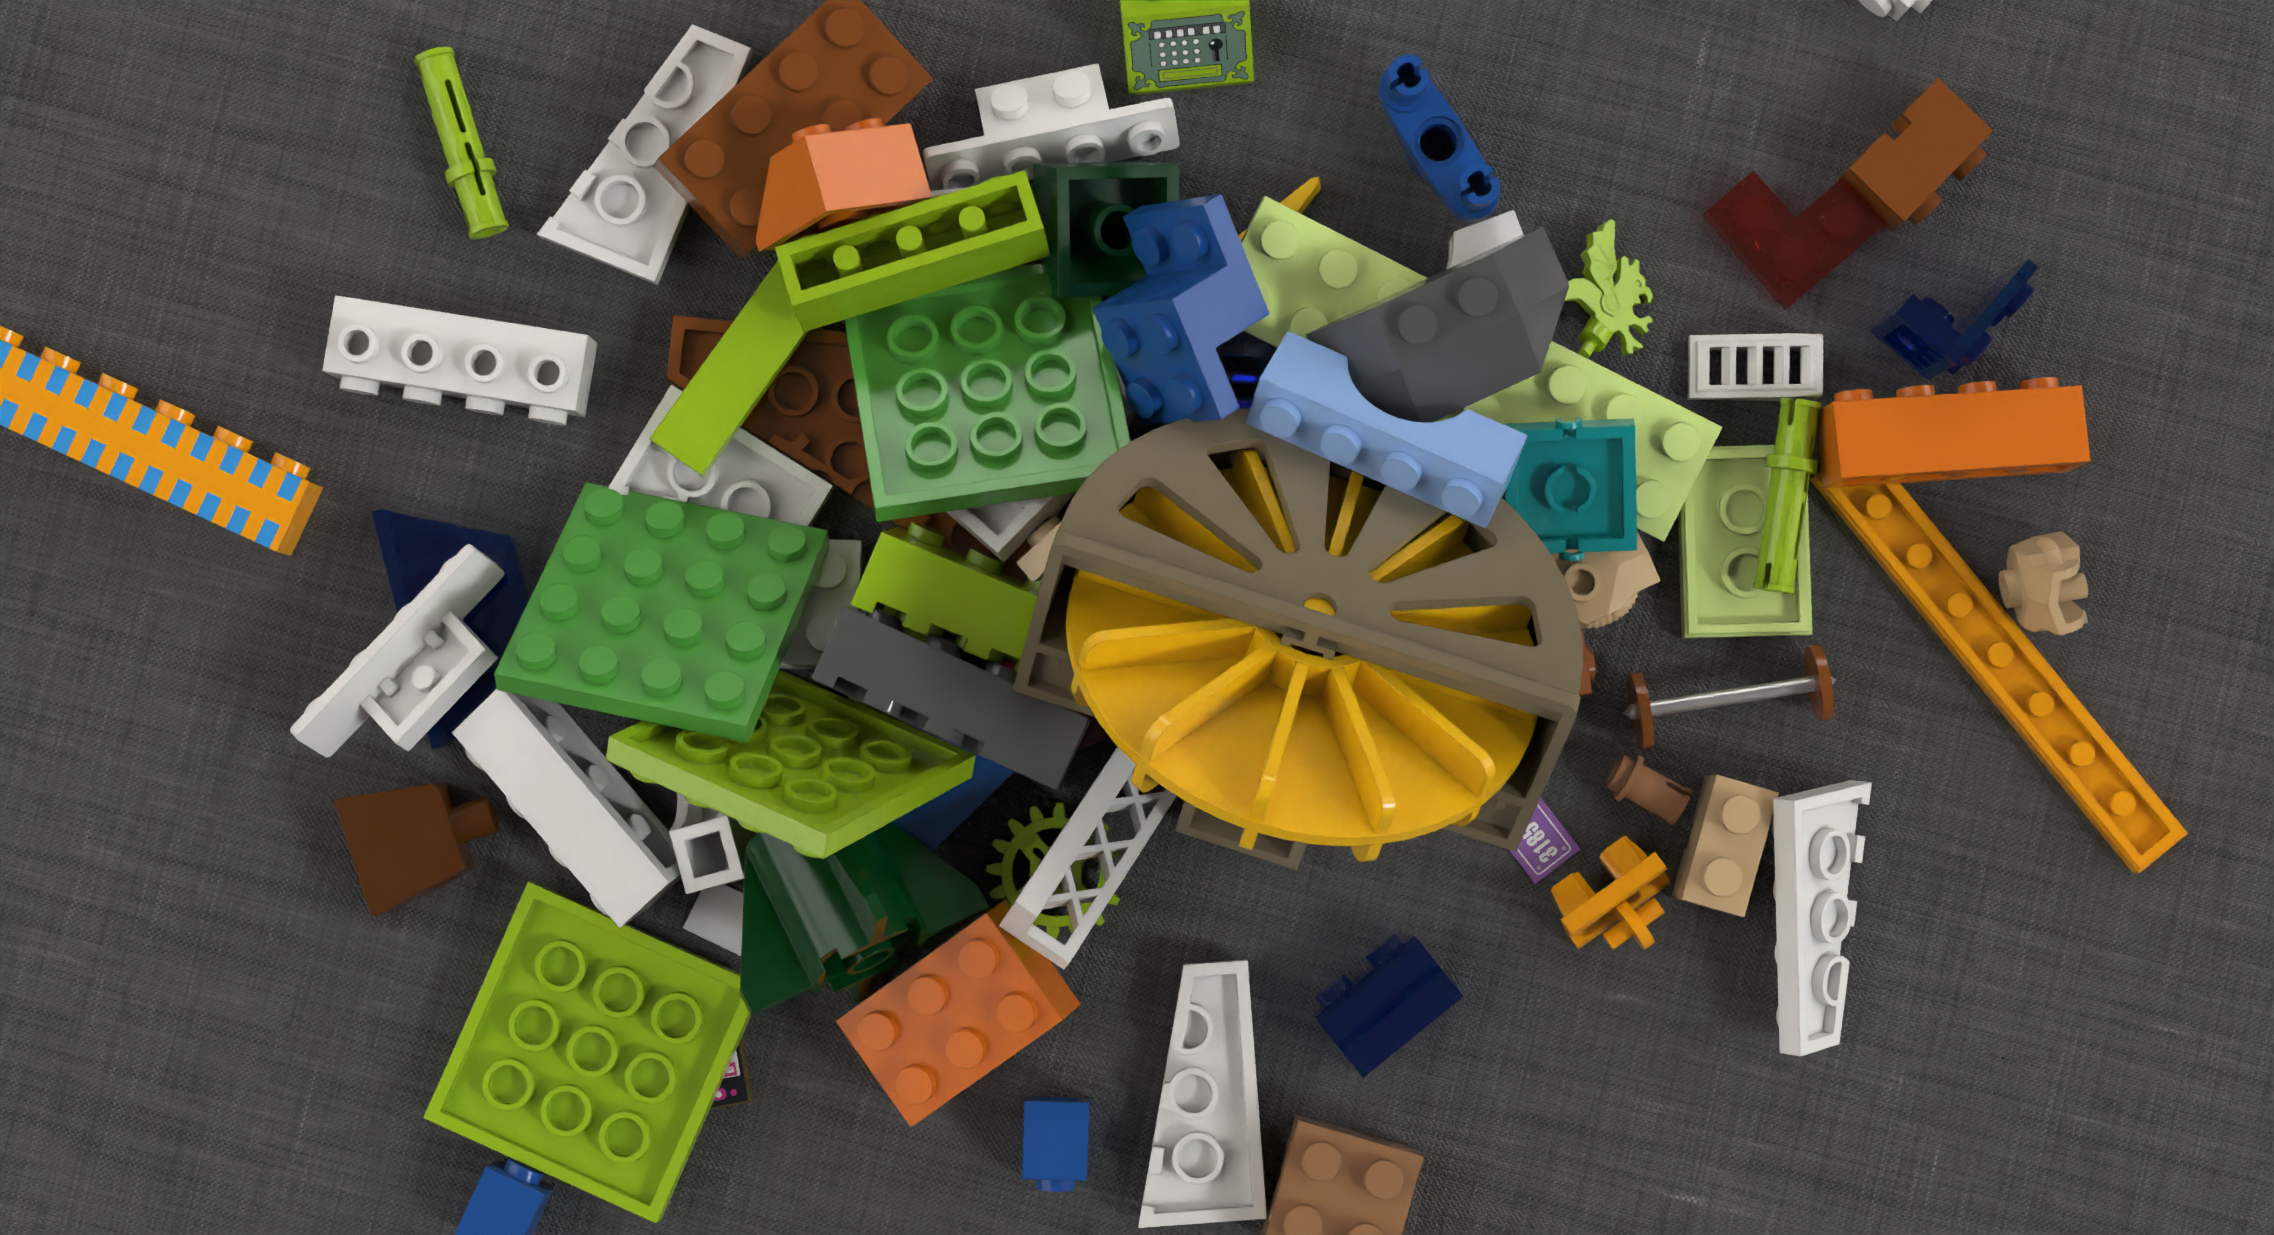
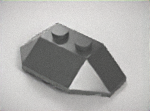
M1540 226L1305 335L1308 340L1347 356L1348 371L1354 386L1372 405L1400 419L1414 422H1434L1541 373L1567 295L1569 283L1544 226Z

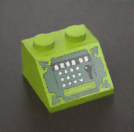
M1119 0L1129 96L1254 83L1249 0Z

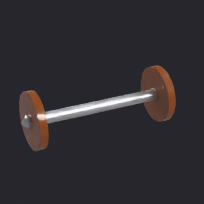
M1820 644L1805 647V677L1661 700H1649L1646 683L1641 672L1629 673L1627 675L1629 706L1623 714L1631 718L1635 739L1641 750L1653 748L1654 727L1652 717L1807 692L1816 719L1818 721L1831 720L1834 714L1832 685L1836 679L1831 677L1827 658Z

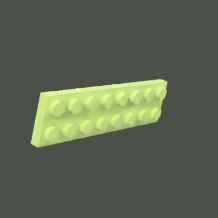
M1263 196L1241 240V244L1270 314L1245 329L1244 332L1278 348L1287 331L1307 339L1305 334L1423 281L1427 277L1267 196ZM1553 341L1550 343L1541 373L1434 421L1439 422L1453 418L1467 409L1501 424L1555 422V418H1562L1563 421H1574L1575 417H1582V420L1633 418L1636 446L1637 529L1663 542L1722 429V426Z

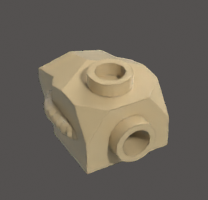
M1638 531L1636 551L1585 552V558L1577 561L1561 560L1559 553L1551 554L1567 582L1577 609L1581 629L1587 628L1589 630L1592 627L1597 629L1611 624L1619 618H1623L1624 614L1629 613L1633 604L1636 603L1635 599L1638 598L1637 593L1661 581ZM1568 549L1566 550V552L1575 553L1578 552V550Z
M2061 531L2032 536L2009 546L2006 560L2007 570L1999 572V588L2005 607L2007 609L2014 608L2018 623L2024 629L2033 632L2047 630L2054 635L2063 636L2082 628L2083 624L2088 623L2085 610H2082L2072 601L2088 597L2085 575L2077 573L2080 568V546Z

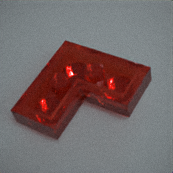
M1754 170L1702 215L1784 310L1794 304L1885 225L1844 177L1795 218Z

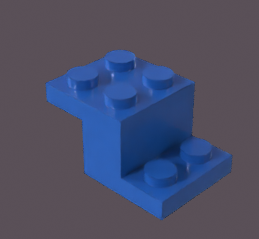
M1222 194L1140 206L1123 216L1132 238L1133 250L1142 262L1147 276L1092 308L1101 328L1102 341L1106 349L1112 354L1126 388L1128 403L1137 414L1141 425L1167 424L1189 418L1193 422L1221 420L1240 407L1216 347L1270 313Z

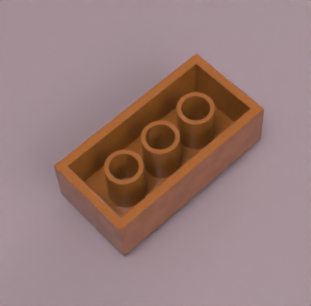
M827 0L658 157L653 167L736 255L742 259L757 246L755 239L770 157L793 143V133L818 124H829L831 132L845 131L846 127L871 118H882L885 125L933 78L861 0Z

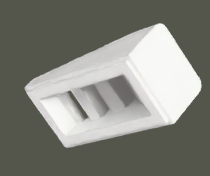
M1823 334L1690 335L1688 337V400L1780 401V398H1792L1795 401L1797 398L1816 401L1822 397ZM1710 350H1721V385H1709ZM1736 351H1747V385H1736ZM1763 351H1774L1773 384H1763ZM1790 352H1800V384H1789Z

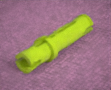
M446 46L429 49L416 55L413 61L418 68L432 112V118L449 169L444 173L447 184L451 188H456L470 239H483L500 234L507 230L509 224L504 217L492 179L497 170L493 159L485 157L472 116V110L454 59V50L452 47Z
M1780 398L1779 405L1781 407L1774 454H1768L1765 467L1771 469L1755 582H1753L1752 588L1769 592L1794 594V581L1810 475L1817 474L1819 461L1813 460V452L1822 403L1797 398L1795 401L1792 398Z

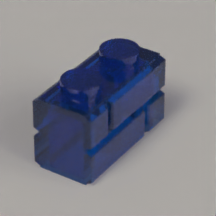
M1393 933L1365 956L1372 965L1369 969L1352 982L1344 973L1315 997L1322 1007L1312 1015L1363 1078L1464 997L1420 941L1412 934L1401 941Z

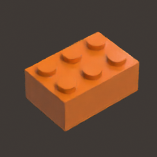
M1006 899L836 1020L840 1029L910 1127L1063 1021L1081 1005L1049 959L999 927L1011 908Z

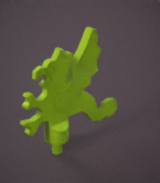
M1612 219L1598 226L1596 232L1587 235V248L1580 254L1585 264L1582 271L1585 278H1576L1568 281L1569 288L1565 301H1576L1590 315V319L1579 334V341L1582 346L1578 354L1587 359L1591 356L1592 352L1604 350L1614 333L1620 339L1621 352L1624 356L1632 354L1633 350L1636 351L1643 348L1642 344L1633 338L1629 332V327L1635 328L1638 333L1643 335L1649 331L1647 325L1652 323V318L1649 315L1641 319L1634 315L1633 305L1641 303L1639 296L1643 297L1644 304L1647 305L1651 303L1653 294L1651 289L1645 286L1646 279L1640 274V261L1634 259L1629 263V259L1626 256L1616 260L1614 250L1615 221Z

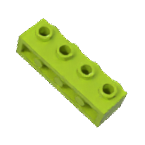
M1025 170L1006 176H996L968 188L945 195H935L928 200L884 214L870 215L857 222L822 233L805 235L793 242L775 247L791 305L803 332L1050 256L1044 227Z

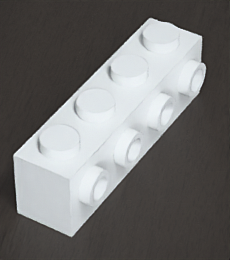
M335 295L322 371L337 379H341L339 389L348 392L378 396L379 385L404 389L402 399L411 402L440 406L442 395L466 399L465 409L474 412L503 415L505 405L528 408V419L555 425H566L567 415L585 417L597 342L585 334Z
M496 689L452 732L464 746L469 760L489 775L506 795L511 809L531 824L548 844L549 851L554 859L574 874L590 893L591 900L596 908L603 914L611 917L619 928L647 910L681 879L667 828L612 764L606 760L605 756L559 703Z

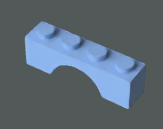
M1289 331L1285 334L1259 379L1246 424L1485 529L1511 480L1528 436L1469 409L1453 418L1439 422H1414L1389 415L1368 402L1356 389L1349 375L1347 356Z

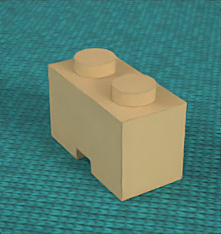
M1717 774L1705 775L1691 823L1693 826L1689 841L1682 855L1671 898L1729 915L1745 917L1773 816V798H1777L1779 792Z

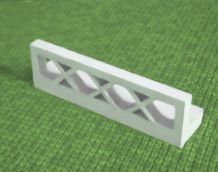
M1116 747L999 925V927L1062 969L1068 966L1176 798V795L1167 789L1164 792L1139 795L1137 787L1131 782L1136 764L1118 747ZM1123 787L1125 797L1116 798L1117 794ZM1154 806L1148 817L1145 818L1143 808ZM1129 810L1136 833L1135 837L1131 840L1108 843L1102 817L1105 813ZM1092 834L1095 845L1084 846ZM1123 854L1117 865L1114 866L1112 855ZM1098 857L1105 881L1102 888L1076 891L1070 866L1076 860ZM1059 883H1061L1063 893L1052 895ZM1092 902L1083 916L1080 904ZM1067 906L1073 933L1065 945L1033 924L1042 909Z

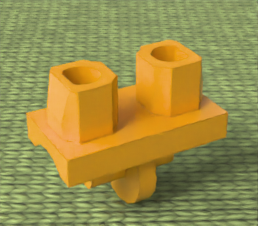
M1623 836L1607 847L1599 856L1601 863L1615 881L1595 894L1577 871L1568 875L1551 888L1554 900L1563 917L1561 922L1566 935L1577 950L1602 932H1604L1602 934L1603 938L1612 950L1631 937L1634 938L1643 950H1646L1655 943L1653 936L1646 926L1665 913L1653 896L1671 884L1665 873L1667 867L1656 852L1647 856L1627 836Z

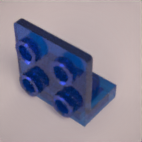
M2028 258L2000 276L1955 329L1951 326L1955 322L1953 316L1941 304L1929 297H1924L1920 300L1912 294L1887 311L1870 332L1927 380L1945 370L1954 375L1963 365L1968 367L1992 341L1993 337L1985 331L1988 326H1996L2005 316L2010 318L2033 293L2034 288L2027 281L2038 269V266Z

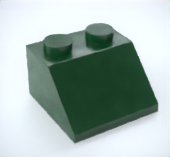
M1160 161L1033 164V196L1044 227L1050 256L1043 258L1055 297L1116 295L1147 276L1142 262L1133 250L1132 238L1123 216L1140 206L1178 201L1179 164Z

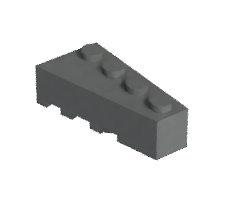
M846 606L843 607L811 679L1059 791L1089 726V718L1078 714V711L1012 691L1017 675L1016 671L988 660L984 670L961 660L964 652L961 647L931 634L928 635L924 643L902 633L904 628L901 625L902 621L882 610L874 608L873 613L868 612L865 616Z

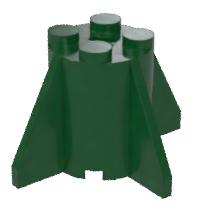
M893 822L886 824L824 859L802 855L795 851L793 845L767 833L756 832L757 835L749 841L745 849L740 995L750 1016H753L810 990H813L814 994H821L823 982L828 981L833 992L848 989L856 1004L867 999L872 978L900 963L895 954L896 950L910 941L916 952L929 937L988 912L989 906L976 883Z

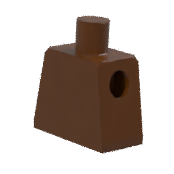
M448 783L413 786L342 797L334 800L371 917L395 912L473 870L475 864L468 842L500 832L499 820L488 795L456 806Z

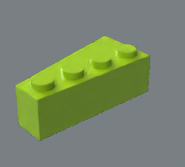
M911 521L908 530L898 526L881 532L850 605L873 613L876 603L880 602L897 610L895 617L902 621V626L926 636L931 634L943 637L945 632L956 636L954 643L961 647L963 651L996 663H1002L1004 658L1016 663L1014 670L1018 672L1042 580L1032 582L1027 577L1026 582L1006 574L1002 572L1006 562L1003 563L998 557L980 549L970 547L967 556L947 548L943 546L947 538L945 534L918 522Z

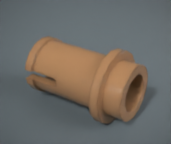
M1623 753L1614 764L1605 783V787L1614 792L1613 799L1620 802L1623 798H1626L1664 819L1666 823L1673 825L1684 811L1692 790L1643 764L1644 757L1637 754L1634 758H1631Z

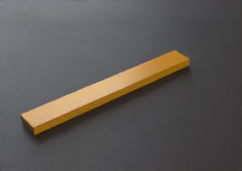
M1821 471L1810 478V481L2132 873H2141L2188 834L1901 484L1822 489Z

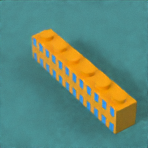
M0 325V425L273 551L289 556L292 555L324 488L306 480L311 469L310 467L277 452L274 453L270 463L249 454L248 452L253 441L220 426H217L213 436L191 427L196 415L162 399L159 400L155 410L134 401L138 388L105 373H102L98 383L77 375L76 373L81 362L46 346L40 357L19 348L24 336Z

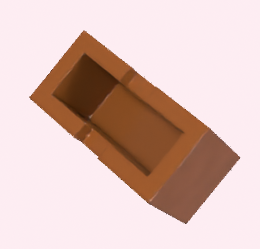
M1939 78L1925 89L1890 125L1899 134L1894 140L1884 132L1838 178L1891 232L1907 219L1915 227L1921 223L1943 200L1935 190L1951 174L1959 182L1963 180L1987 155L1979 145L1993 130Z

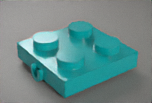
M1575 417L1574 421H1563L1562 418H1555V422L1504 424L1528 435L1511 480L1505 490V501L1535 531L1550 554L1559 553L1561 560L1577 561L1585 558V552L1637 550L1636 446L1633 418L1582 420V417ZM1576 549L1578 552L1568 553L1566 550Z

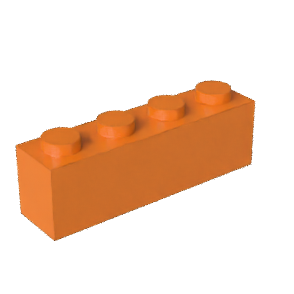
M2043 377L2020 382L2018 390L1997 391L1996 382L1980 381L1958 386V393L1936 395L1935 386L1933 385L1901 388L1896 390V397L1874 399L1873 390L1871 389L1838 392L1834 394V401L1819 412L1816 434L1822 489L2070 472L2091 461L2082 385L2059 387L2058 378Z

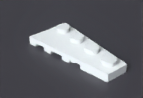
M692 24L644 89L645 94L626 119L620 121L608 137V144L588 171H583L569 190L571 194L553 218L551 216L548 218L537 235L541 239L658 285L690 205L653 165L658 157L744 78L753 56L752 49Z
M1849 780L1773 798L1771 830L1774 837L1775 856L1773 896L1776 901L1777 943L1775 946V960L1778 971V1008L1776 1020L1779 1027L1780 1053L1804 1056L1840 1044L1850 964L1849 960L1844 956H1840L1842 940L1847 936L1850 926L1854 927L1857 901L1848 900L1847 893L1851 862L1862 863L1865 836L1855 835L1858 804L1869 805L1872 782Z
M1248 960L1183 964L1138 1228L1267 1219Z

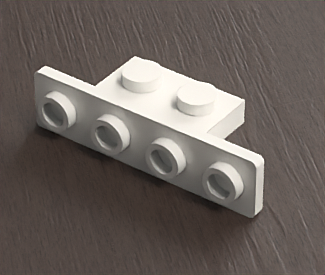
M1099 63L975 89L984 136L927 147L923 150V156L931 191L971 187L996 176H1006L1023 170L1026 171L1028 180L1033 179V164L1114 162L1176 149L1180 143L1175 110L1171 98H1163L1109 110Z
M467 544L456 556L444 563L434 579L410 603L398 611L394 620L365 650L353 658L349 667L320 697L313 700L307 706L304 714L290 728L293 736L301 743L328 758L371 716L395 744L409 752L498 659L463 621V618L503 578L505 572L473 545Z

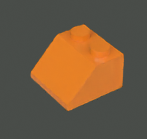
M871 118L856 122L846 127L845 131L831 132L829 124H818L793 133V143L770 157L755 240L759 252L775 250V247L793 242L805 235L829 231L857 222L870 215L884 214L932 198L911 123L884 126L882 118Z

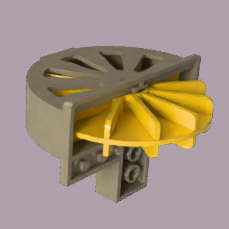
M1250 408L1237 409L1221 420L1193 422L1189 418H1185L1156 428L1127 443L1105 459L1087 477L1072 498L1050 548L1012 691L1096 717L1099 724L1117 747L1136 764L1131 779L1134 786L1145 793L1160 784L1184 800L1175 828L1176 832L1275 864L1298 870L1307 843L1314 845L1351 846L1357 861H1375L1383 844L1412 839L1435 832L1441 828L1515 852L1517 851L1575 722L1580 702L1579 692L1584 659L1580 622L1567 582L1553 556L1535 531L1504 499L1501 498L1485 529L1246 424Z

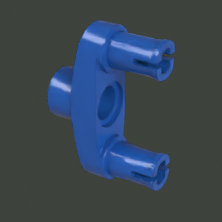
M1405 54L1397 57L1384 71L1380 79L1378 98L1395 134L1406 151V158L1410 168L1418 176L1424 178L1440 201L1458 220L1466 223H1477L1487 219L1494 212L1499 201L1500 181L1498 177L1494 178L1492 176V168L1485 163L1461 121L1430 80L1427 68L1424 70L1421 68L1423 61L1414 54ZM1430 133L1442 134L1451 141L1453 155L1443 161L1431 160L1422 153L1420 139Z

